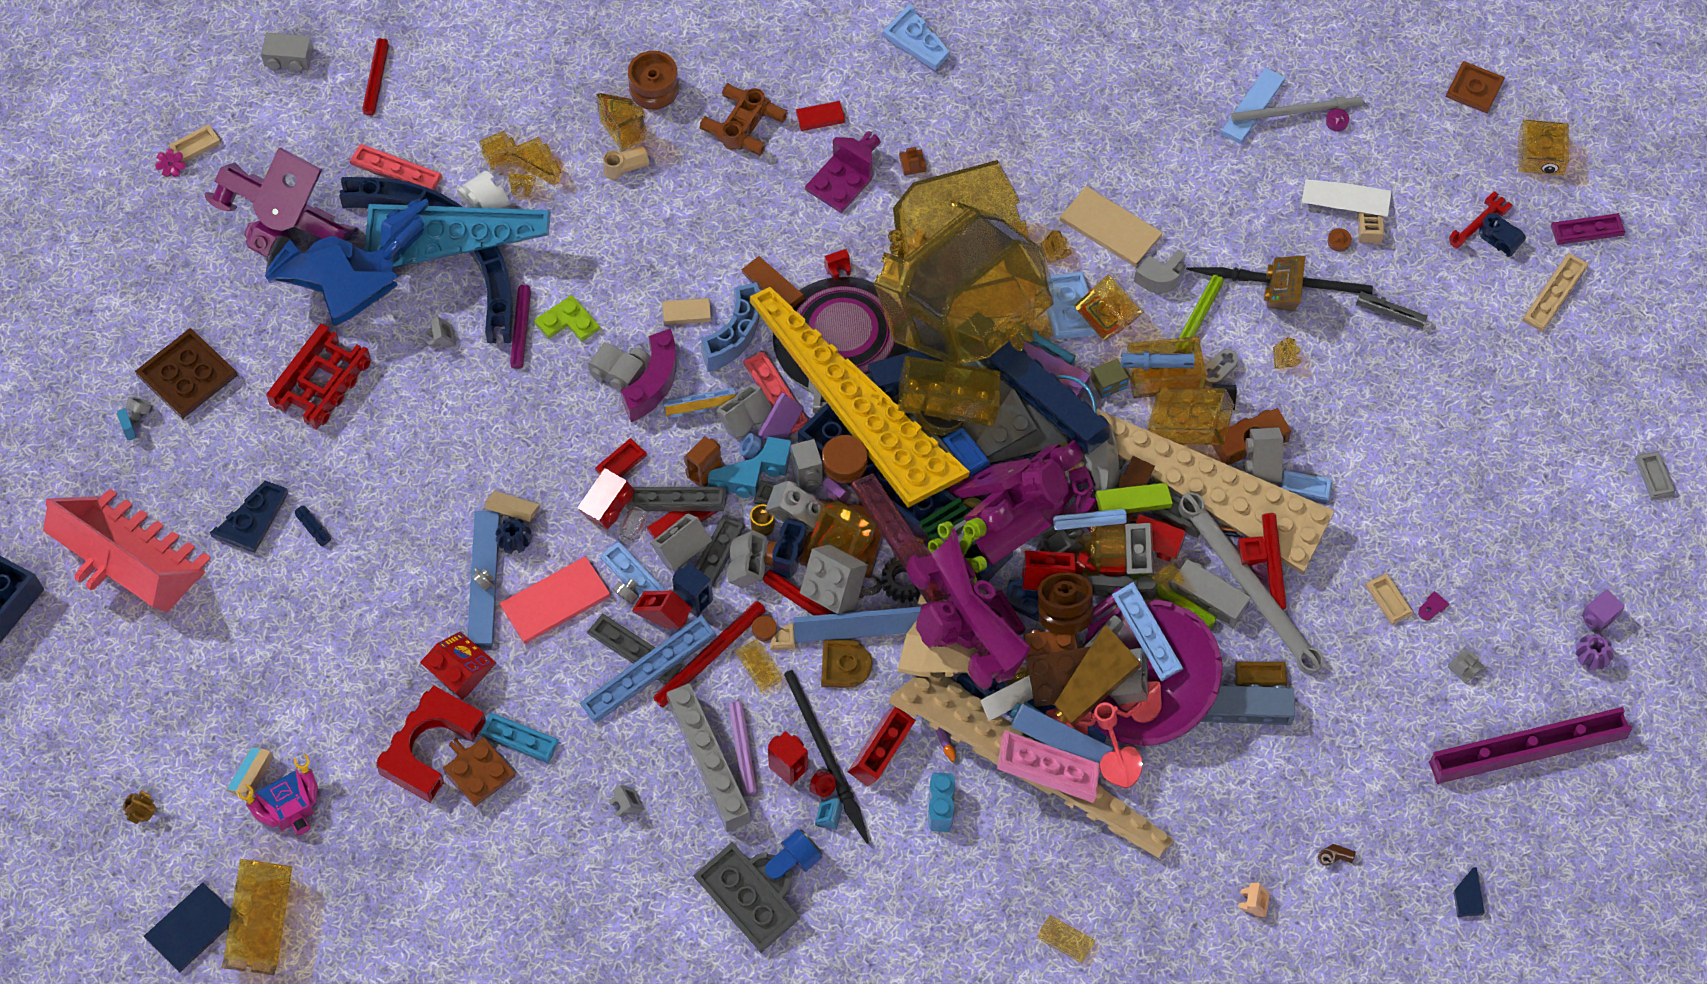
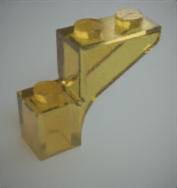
M501 131L479 141L481 153L490 169L502 165H516L549 184L560 182L559 174L561 173V168L556 160L553 161L550 156L552 154L547 143L543 144L539 137L516 146L512 137L508 138L505 131Z

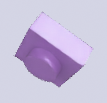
M829 477L822 483L827 490L825 494L833 501L837 502L839 499L846 503L851 496L847 491Z

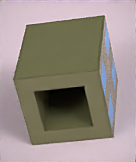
M1118 358L1093 368L1091 374V381L1101 398L1126 389L1128 379L1130 378L1128 369L1121 368Z

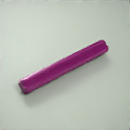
M520 285L517 292L510 358L511 368L521 369L524 364L531 287L529 285Z

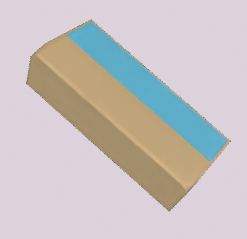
M251 747L226 791L236 795V791L239 790L241 795L246 797L249 790L244 784H247L253 788L254 792L274 758L272 752L266 749Z

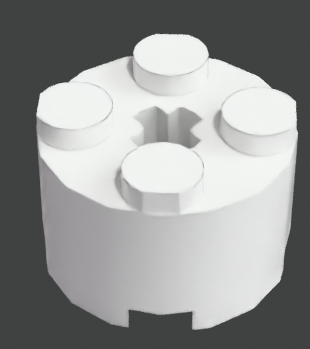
M488 171L481 172L457 189L458 195L463 201H466L468 207L510 209L508 207L510 201L501 185L497 187L490 180L494 176Z

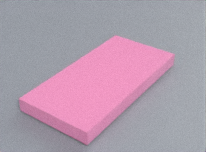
M1004 731L1001 737L997 764L998 770L1083 800L1094 802L1097 796L1099 763L1015 733Z

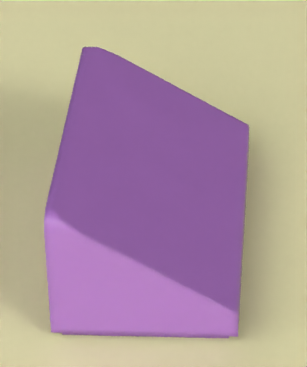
M780 394L758 435L766 441L767 437L786 440L804 407L786 394Z

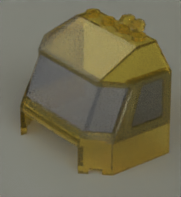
M951 200L952 206L964 209V211L904 259L884 252L881 262H884L881 275L876 276L874 286L894 342L954 365L989 358L1009 340L1014 349L1021 351L1024 348L1023 339L1028 343L1032 342L1035 338L1029 324L1054 304L1053 283L1042 247L1034 243L997 214Z

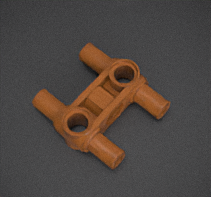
M727 83L723 88L722 96L737 102V105L723 123L704 116L700 122V129L716 136L718 141L722 142L727 149H745L761 156L766 145L764 142L751 137L750 134L764 116L783 123L788 115V110L771 103V100L765 97L760 89L742 90Z

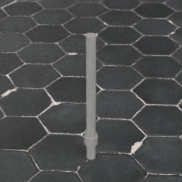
M1336 97L1330 101L1231 113L1232 122L1332 109L1346 110L1347 107L1363 106L1364 100L1363 97Z

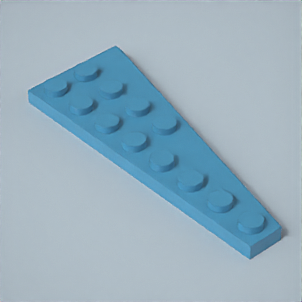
M369 204L364 251L373 252L381 249L382 222L387 219L389 213L397 209L401 212L408 208L407 205ZM428 206L420 215L424 222L423 234L402 255L400 254L393 261V268L548 236L551 212L549 210Z

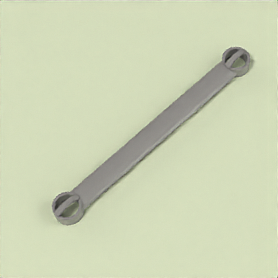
M1193 492L1185 494L1178 505L1180 514L1192 521L1247 595L1251 597V600L1296 657L1299 670L1305 674L1317 673L1324 662L1322 653L1318 649L1310 647L1248 564H1241L1240 554L1204 508L1203 498ZM1189 500L1195 512L1187 511L1183 506V502ZM1303 655H1307L1311 659L1314 668H1308L1303 664Z

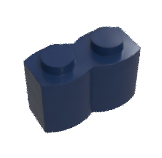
M787 519L781 527L780 540L776 543L772 552L773 571L780 576L791 578L797 571L798 557L802 554L806 543L805 523Z

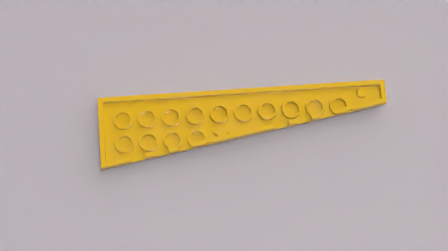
M771 287L750 296L752 306L852 436L859 439L865 445L869 458L908 508L969 477L970 471L949 452L946 453L941 449L933 437L927 436L916 421L912 422L899 405L894 403L885 392L849 359L845 360L833 344L829 345L822 338V334L818 330H813L805 323V318L794 311L792 306Z

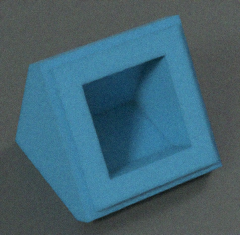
M835 798L820 802L815 825L837 830L843 808L840 799Z

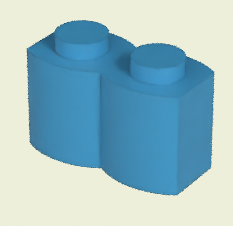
M934 772L931 777L928 825L931 831L949 832L952 828L955 779L952 773Z

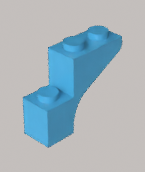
M767 437L763 450L756 457L711 470L708 475V487H726L727 492L736 493L741 498L755 497L762 472L771 477L786 476L791 456V440Z

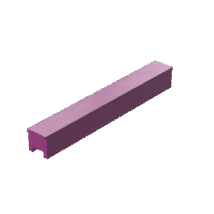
M1620 707L1433 752L1429 764L1436 783L1440 784L1627 739L1632 728L1631 725L1627 724L1624 708Z

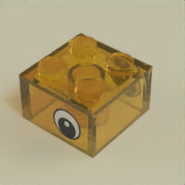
M1523 119L1518 133V172L1564 176L1569 163V123Z

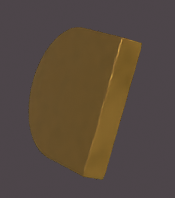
M843 639L823 640L821 687L851 688L867 680L872 670V657L859 642Z

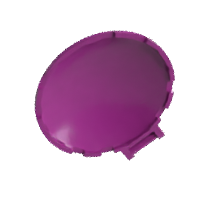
M1120 587L1115 589L1113 592L1115 593L1118 590H1120ZM1112 595L1093 608V620L1117 604ZM1153 600L1152 602L1145 603L1182 665L1183 670L1161 681L1148 659L1147 681H1158L1161 685L1162 706L1160 713L1155 719L1145 723L1136 722L1132 716L1125 718L1116 714L1118 720L1117 724L1113 727V731L1118 742L1135 746H1152L1177 739L1192 730L1203 720L1219 693L1223 664L1216 638L1205 622L1195 613L1168 601ZM1119 607L1093 624L1091 622L1089 627H1087L1089 633L1085 637L1086 641L1082 646L1083 648L1110 618L1115 615L1124 623V627L1116 636L1129 650L1142 647ZM1110 695L1101 702L1110 703L1113 707L1116 706L1118 710H1121L1115 699L1111 698ZM1096 721L1094 726L1103 734L1110 737L1109 731L1106 729H1102Z

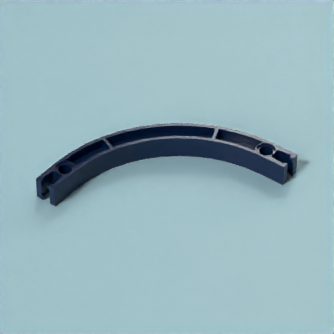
M341 177L343 190H340L339 197L342 208H368L369 204L408 205L419 198L421 201L427 199L428 206L462 207L439 192L407 181L375 177ZM498 246L469 252L477 263L487 288L485 327L487 343H496L497 339L493 336L495 326H505V329H500V335H503L504 343H511L513 300L508 271Z

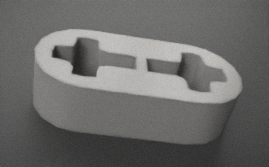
M1231 349L1221 350L1203 368L1201 374L1202 382L1208 387H1212V384H1221L1237 367V353ZM1223 359H1232L1231 363L1227 362L1224 366H1222ZM1216 370L1218 371L1216 378H1208V373L1213 374Z

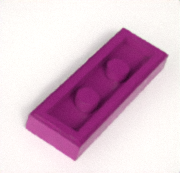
M1619 213L1552 222L1551 224L1557 245L1625 235Z

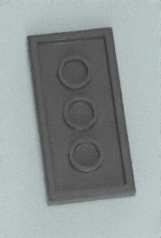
M1026 405L1024 407L1035 423L1037 431L987 459L990 465L1039 453L1049 445L1060 444L1061 447L1068 445L1067 437L1031 405ZM995 413L963 421L964 429L975 443Z

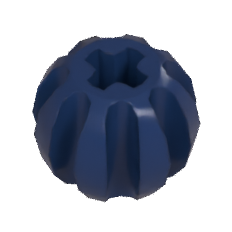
M508 518L503 520V525H498L495 533L497 536L496 542L500 549H504L505 553L512 554L516 550L519 554L525 550L524 546L528 547L530 545L532 531L527 523H523L522 519L515 518L514 520H509Z

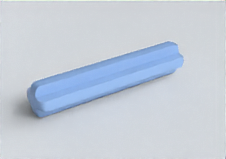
M1124 509L1055 515L1053 517L1055 530L1125 524L1127 521Z

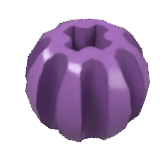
M1594 633L1592 636L1587 634L1576 645V655L1579 657L1578 662L1582 666L1584 664L1588 665V670L1595 671L1597 667L1599 669L1605 668L1613 659L1614 649L1611 647V641L1608 638H1602L1601 634Z

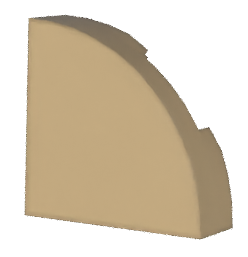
M794 624L783 626L773 636L770 650L795 649Z

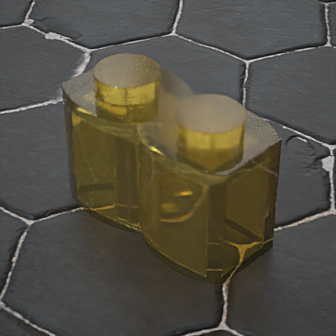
M1125 524L1091 527V537H1095V544H1091V559H1096V566H1126Z

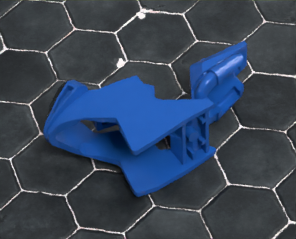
M419 198L410 202L407 205V209L401 212L397 209L389 213L387 219L381 224V249L373 252L364 251L354 247L350 242L335 236H329L316 241L305 253H301L289 238L277 236L268 254L265 277L269 283L282 282L321 292L324 296L332 324L337 326L351 319L398 286L397 282L393 281L398 278V275L393 272V261L400 254L402 255L423 234L424 222L420 215L428 208V200L424 199L421 201Z

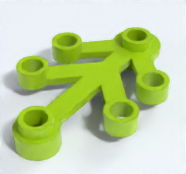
M980 518L967 521L963 528L964 536L959 543L963 557L973 540L986 534V524ZM949 521L939 524L937 529L939 535L945 538V542L951 535V529H954L953 524ZM940 538L929 541V551L932 553L944 542ZM982 556L966 558L976 573L987 568V562ZM975 576V578H974V580H973L974 583L977 582L976 576Z

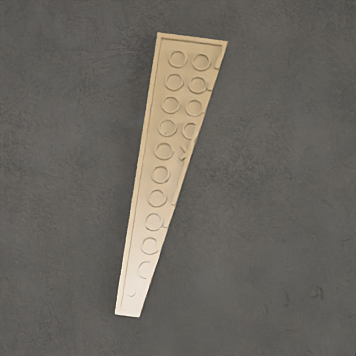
M930 673V677L915 676L895 691L888 701L915 718L919 715L930 721L929 726L935 730H938L940 727L952 734L951 739L956 742L970 744L975 753L989 759L996 765L998 764L1001 737L1005 730L1037 741L1031 736L1012 728V723L1002 715L989 721L981 704V699L975 697L949 677H945L943 673ZM1019 777L1050 796L1053 792L1065 799L1064 804L1073 808L1075 805L1087 812L1086 817L1093 821L1101 820L1107 823L1109 830L1119 836H1123L1131 843L1157 858H1160L1174 842V839L1163 830L1157 828L1146 820L1144 816L1132 810L1123 801L1114 797L1100 785L1097 787V796L1092 803Z

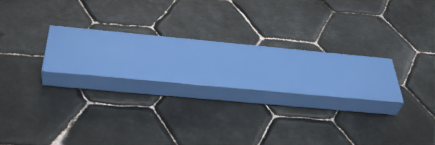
M475 511L467 638L478 647H493L496 588L494 589L490 586L485 591L472 576L476 573L475 567L480 571L485 568L494 577L492 583L496 587L498 544L495 533L499 525L500 513L494 511Z
M921 607L793 617L795 643L907 633L917 621Z
M700 615L580 702V705L594 724L717 637L715 631L704 617Z

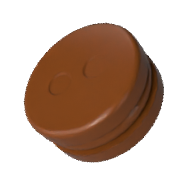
M840 435L829 440L822 451V466L825 474L831 480L838 483H851L860 479L867 469V450L865 445L859 439L850 435Z

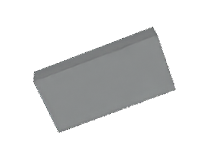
M1659 451L1635 457L1636 464L1651 500L1675 494L1674 487Z

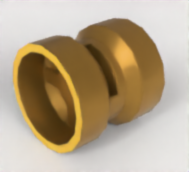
M761 504L751 510V529L767 536L775 528V517L765 511L767 505Z

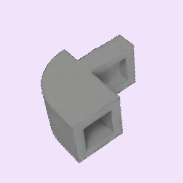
M1177 250L1165 265L1149 255L1136 270L1134 282L1152 293L1162 294L1174 290L1178 286L1179 277L1186 267L1184 264L1186 254Z

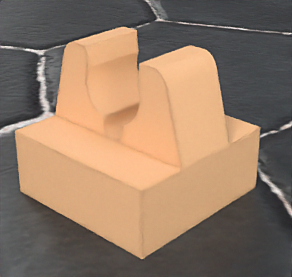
M1250 883L1249 887L1242 889L1240 892L1244 897H1248L1247 902H1241L1238 906L1243 911L1254 914L1257 917H1266L1270 893L1261 883Z

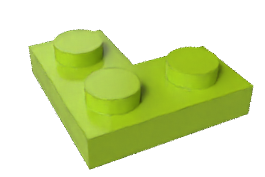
M572 295L534 319V324L548 339L568 327L583 342L600 330L599 324Z

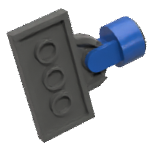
M796 829L780 843L784 849L777 855L765 852L755 855L750 860L731 842L693 875L697 882L760 953L800 920L797 913L784 900L790 893L793 883L790 870L798 865L804 872H807L822 859L821 855L823 853L802 829Z

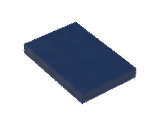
M202 882L148 931L144 938L180 973L239 918Z

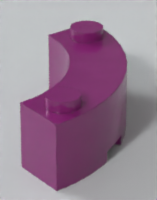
M671 328L648 336L651 351L650 363L644 374L635 383L621 390L622 403L631 422L644 417L654 410L662 399L667 396L672 387L677 360L675 341Z

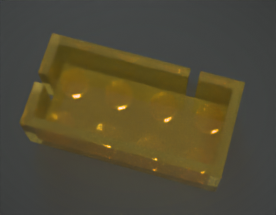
M905 356L899 375L898 411L920 414V411H924V415L993 426L1000 407V371Z
M240 859L221 968L245 971L246 967H251L250 972L275 974L293 866Z

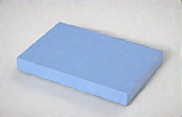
M1083 272L1038 277L1037 283L1055 340L1100 334V331L1082 311L1083 304L1091 300ZM1091 303V304H1089V305L1086 306V311H1087V313L1093 318V320L1099 325V322L1095 319V317H1094V316L1089 312V310H1088V308L1093 305V303ZM1094 307L1091 308V311L1096 315Z

